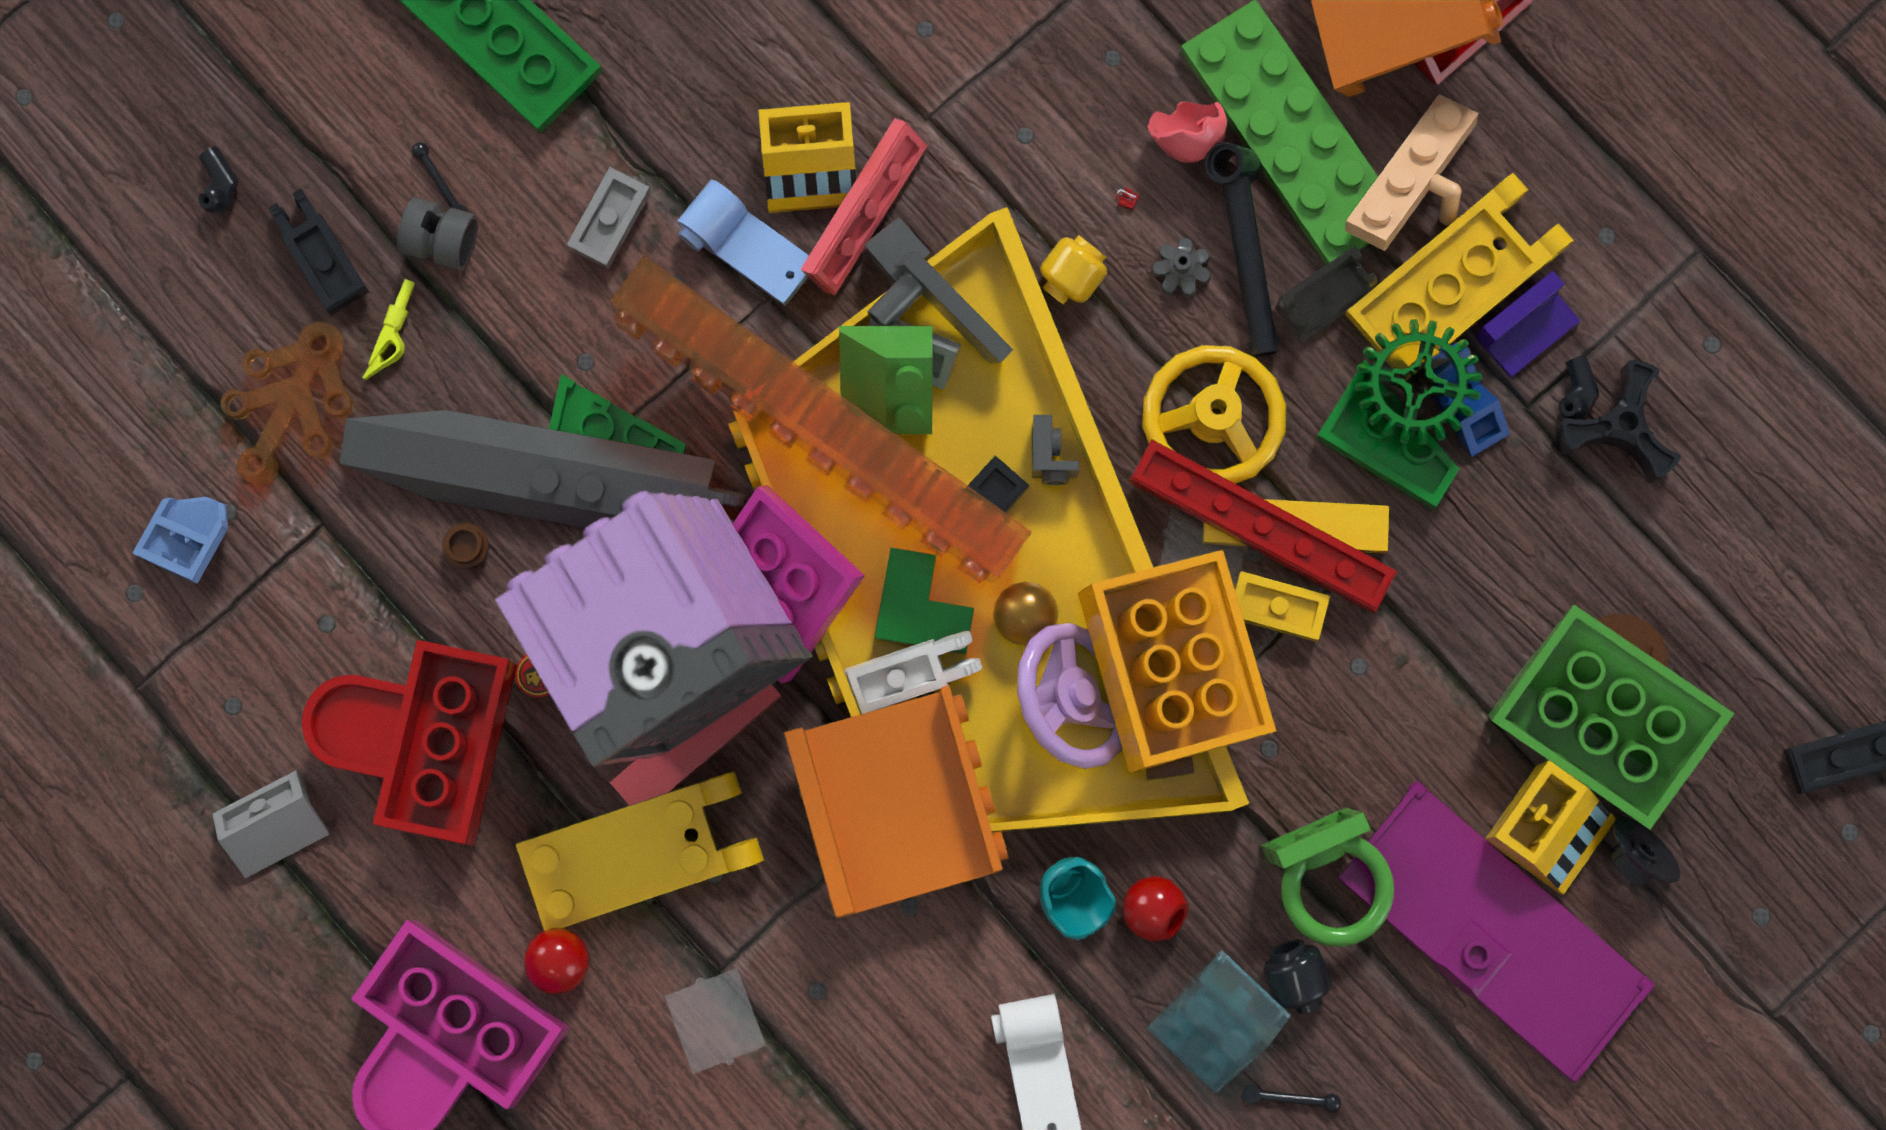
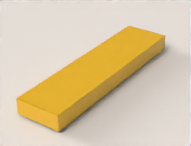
M1264 499L1363 553L1385 554L1388 552L1389 506ZM1203 522L1202 544L1247 546Z

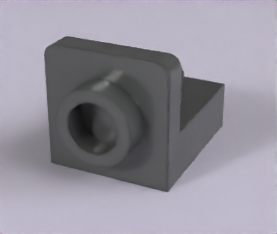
M1033 415L1032 478H1042V484L1045 485L1069 484V478H1078L1079 461H1052V456H1060L1061 429L1052 428V415Z

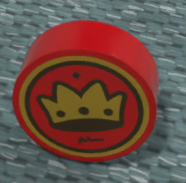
M525 655L518 662L515 669V680L519 689L535 699L550 697L551 694L528 655Z

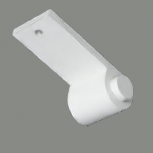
M1055 994L999 1004L1000 1014L992 1015L991 1019L996 1044L1006 1042L1023 1130H1081Z

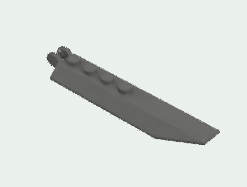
M450 410L347 418L345 423L340 464L436 501L587 528L603 518L613 519L624 511L622 504L627 499L642 491L656 494L664 492L674 496L678 494L689 497L699 496L700 498H708L709 501L711 499H718L721 504L730 507L744 505L745 495L742 493L711 487V479L716 464L715 459Z

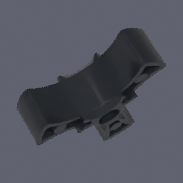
M1639 360L1627 362L1620 369L1621 390L1619 398L1608 414L1592 420L1565 418L1557 425L1556 439L1561 453L1567 456L1585 445L1608 444L1624 450L1629 456L1631 455L1641 466L1648 483H1654L1670 472L1679 463L1681 456L1657 441L1653 436L1654 433L1650 431L1644 414L1645 395L1651 382L1659 374V369L1652 364Z

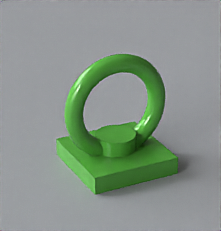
M1343 808L1261 845L1269 863L1283 869L1285 868L1281 892L1283 905L1290 921L1304 936L1322 945L1342 947L1367 939L1385 922L1393 904L1394 882L1387 861L1372 844L1358 837L1371 830L1364 812ZM1345 853H1349L1362 860L1371 871L1375 882L1374 901L1368 913L1357 923L1341 928L1328 927L1317 922L1306 911L1300 894L1301 880L1305 870L1321 867L1337 860Z

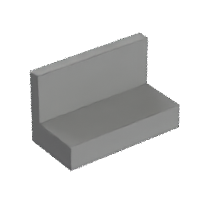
M297 770L213 813L218 842L245 878L329 835L328 828L310 804L305 782Z

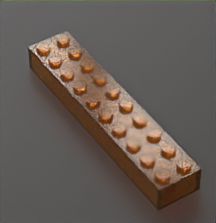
M644 255L611 299L613 319L617 321L615 325L621 331L636 341L643 335L653 343L652 346L655 348L653 352L663 361L674 368H677L681 362L692 370V380L712 395H715L719 389L731 398L730 407L750 422H753L757 416L769 425L768 434L788 449H791L795 443L808 453L806 461L826 476H829L833 470L847 480L844 488L864 503H867L871 497L885 507L882 516L902 530L908 525L923 534L919 540L920 543L940 557L947 552L961 561L957 569L978 584L981 581L984 582L985 579L990 583L999 579L1032 533V531Z

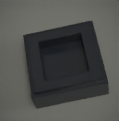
M995 455L965 488V492L997 521H1000L1029 489L1030 485Z

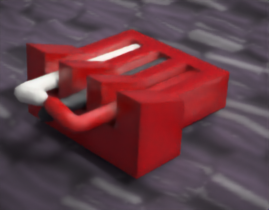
M1126 187L1125 190L1119 189L1115 198L1119 200V206L1133 210L1139 195Z

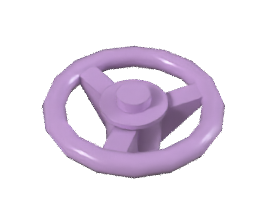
M1071 623L1046 626L1027 643L1018 664L1017 695L1024 720L1037 742L1058 761L1084 769L1106 765L1123 749L1110 705L1101 701L1100 691L1094 678L1086 670L1076 666L1075 643L1083 646L1095 656L1089 631L1086 628ZM1053 645L1040 684L1036 686L1038 663L1043 652ZM1068 723L1112 729L1108 740L1100 747L1088 750H1081L1068 745L1055 733L1060 726Z

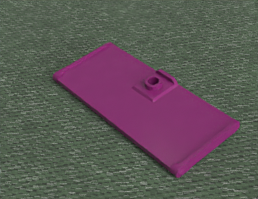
M1418 780L1409 785L1408 791L1400 799L1399 804L1367 841L1383 855L1393 877V904L1385 921L1429 958L1444 976L1464 993L1481 1003L1571 1083H1575L1583 1075L1636 1006L1652 992L1655 983L1639 972L1428 791ZM1354 856L1336 879L1371 908L1375 897L1374 878L1367 865Z

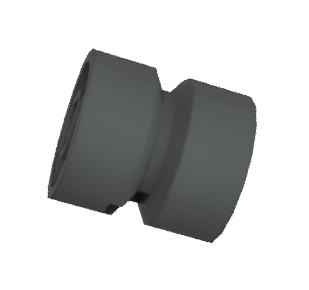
M413 197L408 203L400 222L397 236V251L400 254L423 261L433 256L436 265L462 271L467 266L476 243L479 226L478 217L476 214L456 208H450L443 212L439 203Z

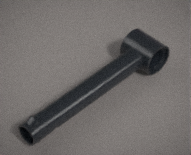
M1229 142L1218 143L1209 150L1205 159V168L1208 176L1223 186L1245 319L1247 320L1250 343H1247L1246 346L1254 357L1275 354L1279 352L1278 347L1281 337L1276 336L1272 318L1273 313L1250 187L1259 175L1260 160L1257 154L1249 148ZM1237 155L1238 168L1230 176L1227 171V165L1230 158Z

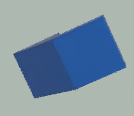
M1467 347L1459 353L1462 359L1471 355ZM1441 352L1432 357L1431 368L1437 377L1448 380L1447 382L1457 384L1456 373L1449 359ZM1425 362L1421 363L1422 369H1424ZM1475 365L1466 367L1467 373L1477 372ZM1427 382L1429 389L1434 386L1431 385V382ZM1480 382L1468 383L1467 389L1479 391L1481 393L1480 399L1472 401L1465 398L1463 401L1465 405L1474 410L1473 415L1470 418L1458 412L1454 415L1462 425V428L1457 432L1454 431V433L1471 457L1510 435L1499 399L1482 386ZM1432 396L1442 413L1449 408L1454 398L1448 396Z

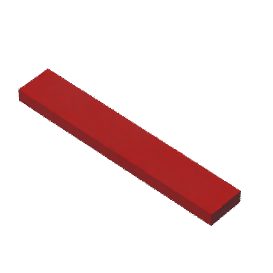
M1151 439L1129 480L1133 485L1373 614L1377 611L1397 573L1391 567Z

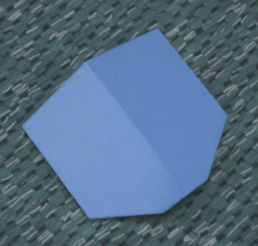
M208 497L175 500L173 498L162 499L132 554L185 581L198 584L228 530L227 506Z

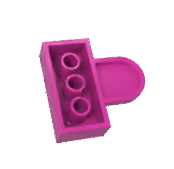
M406 920L351 998L356 1004L389 1026L355 1078L352 1091L355 1114L365 1130H436L469 1083L506 1110L516 1107L570 1027L420 921Z

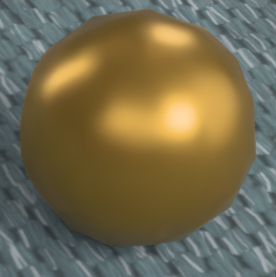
M1024 581L1012 584L1001 592L995 602L993 616L996 627L1004 638L1014 644L1027 646L1030 639L1046 626L1057 625L1059 612L1056 600L1049 590L1038 583Z

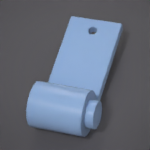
M710 180L677 220V224L682 229L678 236L687 245L698 252L704 247L784 306L787 305L808 279V276L800 269L809 255L749 213L737 196L715 180Z

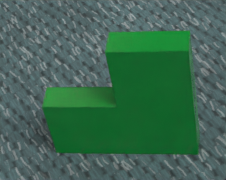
M890 548L875 640L914 646L934 639V642L943 637L971 630L974 608L929 600L936 555ZM968 645L962 649L950 651V653L966 655Z

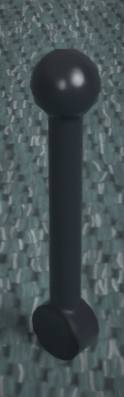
M423 142L415 143L411 149L412 156L422 161L450 208L469 212L465 206L458 204L428 156V146Z
M1247 1085L1242 1091L1243 1099L1250 1104H1255L1259 1100L1321 1106L1328 1112H1336L1341 1107L1340 1097L1333 1093L1327 1094L1325 1097L1262 1091L1255 1085Z

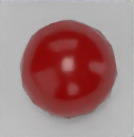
M1160 876L1139 879L1128 888L1123 901V918L1127 927L1139 938L1151 942L1168 940L1175 936L1182 927L1188 913V902L1184 892L1172 880Z
M550 928L538 933L529 942L524 953V969L527 978L537 989L548 994H563L575 989L584 980L589 969V953L586 944L576 933L565 928Z

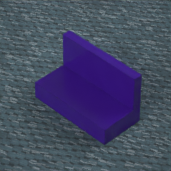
M1554 271L1550 272L1488 322L1475 336L1477 341L1509 378H1512L1581 321L1557 294L1565 284Z

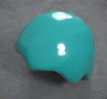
M1069 857L1059 860L1048 868L1040 881L1038 892L1044 915L1065 937L1080 940L1088 935H1093L1095 931L1106 926L1115 912L1116 900L1107 886L1105 876L1096 865L1087 862L1083 858Z

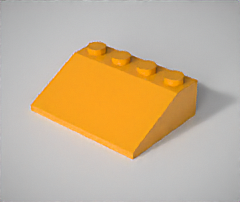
M1223 550L1091 583L1078 592L1129 773L1276 732Z

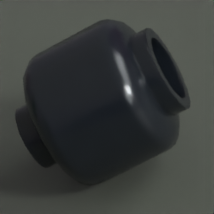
M1301 939L1287 941L1274 947L1269 952L1270 958L1264 964L1263 971L1276 1005L1284 1009H1295L1298 1014L1309 1013L1323 1005L1322 998L1332 988V980L1319 948L1311 944H1305L1304 940Z

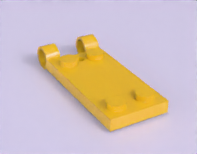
M1512 173L1348 309L1345 315L1378 353H1380L1382 348L1377 344L1375 336L1378 333H1382L1389 342H1392L1395 338L1392 334L1391 326L1396 323L1400 325L1403 335L1410 334L1409 322L1412 319L1418 320L1419 333L1426 334L1429 321H1436L1437 328L1434 336L1442 338L1444 331L1448 327L1453 328L1454 334L1448 341L1451 345L1541 268L1561 254L1574 240L1560 224H1557L1532 246L1527 244L1502 215L1528 192V188ZM1501 239L1505 243V248L1497 250L1493 246V241ZM1420 345L1401 348L1394 352L1386 362L1392 369L1409 368L1416 362ZM1434 349L1432 357L1439 354L1440 351ZM1420 365L1419 370H1415L1414 373L1416 374L1418 371H1420L1422 369V366ZM1410 374L1405 377V382L1412 377Z
M735 771L724 773L517 843L516 848L544 931L550 928H564L764 861L757 837L717 849L703 807L742 794ZM689 828L695 829L698 832V839L688 841L685 837V831Z

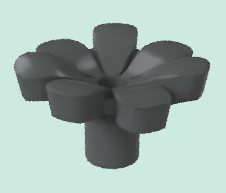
M1182 238L1176 249L1169 244H1165L1159 249L1158 254L1164 261H1158L1153 264L1152 274L1155 277H1165L1161 285V290L1164 294L1172 295L1177 290V287H1180L1184 297H1192L1197 291L1195 282L1202 285L1209 283L1211 273L1202 265L1209 262L1210 256L1204 249L1194 252L1192 240Z

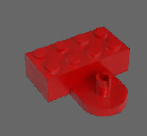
M417 640L406 685L358 675H342L321 684L311 694L304 707L302 715L303 737L311 752L325 764L342 770L383 778L373 825L475 847L517 665L507 658Z

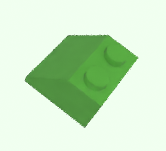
M839 326L841 408L885 434H932V326Z

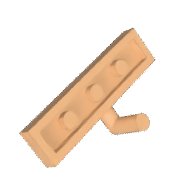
M1439 94L1348 217L1345 231L1385 251L1428 191L1442 197L1439 213L1440 222L1444 225H1451L1457 220L1461 187L1440 174L1477 125L1479 113Z

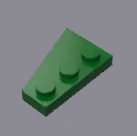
M1364 359L1362 364L1369 365V363ZM1356 372L1315 439L1431 510H1434L1458 473L1459 467L1428 432L1426 445H1419L1417 440L1418 431H1410V438L1407 444L1400 443L1402 428L1395 426L1389 437H1385L1382 434L1384 427L1389 423L1384 417L1372 426L1368 420L1371 415L1378 411L1375 405L1365 410H1361L1359 407L1360 401L1371 397L1370 391H1355V384L1358 382H1369L1370 376L1361 375ZM1379 381L1380 392L1385 403L1392 411L1403 417V403L1393 391L1389 392L1383 383Z
M561 374L549 429L686 454L687 445L643 419L629 414L612 404L611 401L590 392Z

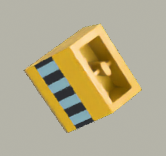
M850 102L759 110L761 148L769 213L840 207L857 179Z
M1548 760L1536 765L1485 840L1560 895H1564L1616 818L1588 787Z

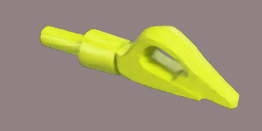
M404 279L395 304H389L383 322L384 326L368 363L369 367L362 379L368 380L402 357L405 347L398 332L401 330L409 313L405 308L414 288V282ZM393 344L396 347L395 353L384 361L382 355Z

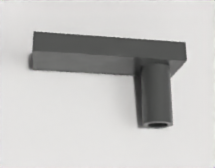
M917 251L906 253L894 266L902 276L867 311L868 315L878 326H892L923 295L989 363H1001L1013 351L999 334Z

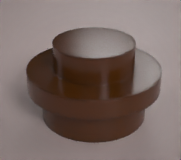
M460 523L451 527L445 534L442 542V551L447 561L453 566L460 569H471L480 565L487 557L489 541L484 531L478 526L471 523Z

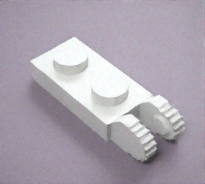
M970 631L949 635L934 642V639L846 668L844 672L860 715L938 690L941 687L948 686V683L969 676L981 670L982 665L979 658H968L944 669L939 656L953 650L962 649L969 643H972Z

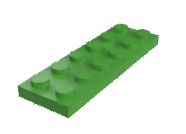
M1253 0L1181 45L1180 53L1215 103L1218 102L1224 108L1228 123L1243 145L1257 154L1260 160V170L1329 270L1368 246L1369 243L1346 232L1345 227L1346 220L1376 181L1378 175L1257 0Z

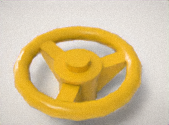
M1201 345L1176 354L1154 374L1143 398L1142 427L1148 443L1153 439L1171 450L1173 449L1168 444L1164 433L1190 429L1198 439L1207 443L1226 442L1241 463L1225 469H1207L1236 484L1254 477L1275 458L1286 433V402L1277 379L1256 357L1231 346ZM1203 363H1224L1217 384L1203 389L1192 399L1190 404L1161 414V402L1169 384L1183 371ZM1241 370L1246 372L1261 387L1268 405V429L1257 450L1241 423L1242 404L1240 397L1234 391Z

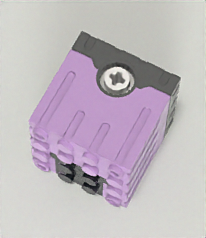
M647 491L637 493L622 504L624 511L611 520L609 518L600 519L588 526L583 531L584 539L572 547L570 544H566L549 553L545 557L547 562L545 566L534 573L530 570L514 577L507 583L509 590L495 599L572 731H575L573 734L593 767L600 766L601 764L607 765L619 763L620 761L626 762L639 758L645 759L662 756L813 657L809 649L803 644L802 638L795 626L790 625L792 622L779 604V599L762 571L757 567L750 555V551L739 533L732 525L733 523L718 499H711L709 501L708 498H700L699 496L689 497L682 494L674 496L664 492L659 494L648 493Z

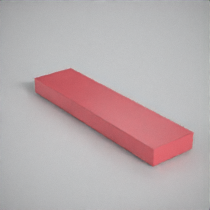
M894 118L800 269L826 293L836 295L864 250V244L872 237L928 146L905 121Z
M771 684L695 736L662 756L635 760L609 783L628 805L675 790L782 696Z

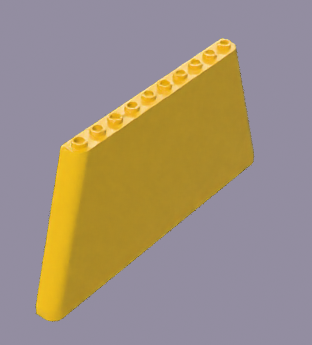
M1008 207L987 215L927 260V262L999 334L1013 351L1001 363H989L923 295L899 318V320L914 326H932L934 334L961 344L949 381L944 390L935 386L932 387V434H885L841 408L839 327L732 407L737 421L731 422L728 425L737 448L740 449L746 446L748 448L753 463L745 465V469L754 491L758 486L768 485L865 575L815 646L819 661L829 658L835 676L827 678L836 705L846 702L851 717L860 715L844 672L846 668L911 647L909 645L875 640L891 547L936 555L929 600L974 608L970 630L973 641L968 644L967 654L947 652L939 656L944 669L968 658H979L982 669L978 672L951 681L948 685L950 686L952 696L961 694L969 721L961 723L965 741L975 740L982 767L974 769L978 786L988 785L995 813L987 815L992 832L1230 812L1249 804L1226 746L1193 755L1194 774L1147 781L1145 769L1129 773L1123 750L1106 765L1087 769L1058 761L1037 742L1024 720L1017 695L1018 664L1026 646L1010 642L1002 636L996 627L993 613L995 602L1001 592L1010 585L1019 582L1038 583L1049 590L1056 600L1059 612L1057 624L1071 623L1088 629L1078 597L1079 591L1091 583L1154 567ZM884 294L841 326H869L871 317L867 311ZM1033 415H1052V428L1061 429L1060 456H1052V461H1079L1078 478H1069V484L1045 485L1042 484V478H1032ZM995 455L1030 485L1029 489L1000 521H997L965 492V488ZM1075 643L1076 666L1086 670L1094 678L1100 691L1101 701L1109 704L1096 657L1086 648ZM1053 645L1043 652L1038 663L1036 686L1040 684ZM914 697V698H911V699H908V700H905V701H902V702H899V703H903V702H906V701H910V700H913V699H917V697ZM1068 723L1060 726L1055 733L1068 745L1081 750H1088L1100 747L1109 739L1112 729Z

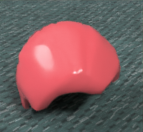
M1181 101L1177 104V110L1171 115L1158 111L1153 113L1147 128L1151 137L1167 156L1180 162L1194 163L1205 160L1209 150L1216 144L1222 143L1226 133L1227 118L1224 108L1218 102L1203 105Z

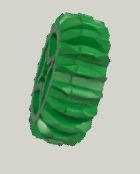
M1417 319L1410 320V334L1403 335L1398 323L1393 324L1391 331L1395 340L1389 342L1382 333H1378L1375 336V340L1382 348L1380 353L1370 347H1366L1363 351V355L1366 358L1374 361L1373 365L1358 364L1356 369L1357 373L1370 376L1369 382H1358L1355 384L1356 392L1370 391L1371 397L1359 402L1360 409L1365 410L1375 405L1378 410L1371 415L1368 422L1373 426L1384 417L1389 422L1382 432L1385 437H1389L1392 434L1395 426L1402 428L1400 443L1407 444L1410 438V431H1418L1417 440L1419 445H1426L1428 439L1426 430L1433 429L1438 441L1444 440L1446 438L1445 431L1441 426L1444 423H1447L1455 432L1459 431L1462 425L1454 416L1456 412L1468 418L1474 413L1471 407L1463 403L1464 399L1474 401L1479 400L1481 396L1479 391L1467 389L1468 383H1477L1482 380L1481 373H1467L1466 367L1473 366L1478 362L1477 355H1470L1462 359L1459 353L1465 350L1469 344L1468 341L1462 339L1454 347L1450 345L1448 341L1454 334V329L1451 327L1444 331L1442 338L1434 336L1437 322L1433 320L1429 321L1426 334L1419 333ZM1411 345H1420L1416 362L1411 367L1406 369L1382 367L1385 361L1397 350ZM1434 349L1444 354L1451 362L1456 373L1457 384L1447 382L1448 380L1437 377L1431 368ZM1424 359V380L1431 382V385L1434 386L1429 391L1423 388L1422 394L1417 395L1415 405L1413 406L1411 405L1413 397L1411 392L1412 385L1406 383L1404 379L1408 374L1413 377L1414 371L1419 370L1421 361ZM1379 381L1387 382L1389 385L1396 386L1404 392L1406 400L1403 417L1392 411L1385 403L1380 392ZM1448 396L1454 398L1449 408L1440 415L1427 420H1416L1420 404L1426 397Z

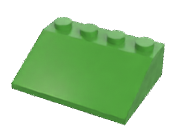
M1573 604L1511 682L1489 713V717L1492 722L1553 762L1648 829H1651L1735 713Z

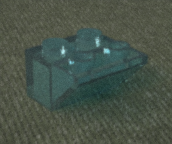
M1221 950L1186 984L1150 1023L1147 1029L1214 1093H1218L1271 1044L1291 1015Z

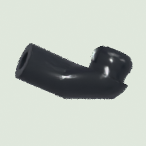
M215 146L208 148L199 156L201 163L211 177L209 186L204 189V193L199 194L198 200L200 207L204 211L220 214L231 206L238 185V178L220 149Z
M1587 355L1565 362L1572 386L1564 398L1560 400L1558 406L1559 413L1564 419H1584L1599 397V389Z

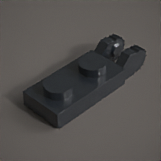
M300 188L293 195L295 203L308 219L304 223L293 228L288 214L278 203H275L268 209L284 234L281 237L324 308L332 315L369 293V290L321 213H317L303 189Z

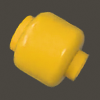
M1080 235L1075 240L1069 237L1062 238L1041 263L1040 272L1047 280L1042 288L1063 305L1068 298L1077 303H1084L1106 277L1107 268L1103 261L1107 257Z

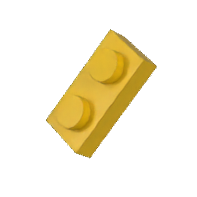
M1240 571L1235 592L1245 623L1313 642L1319 640L1330 595Z

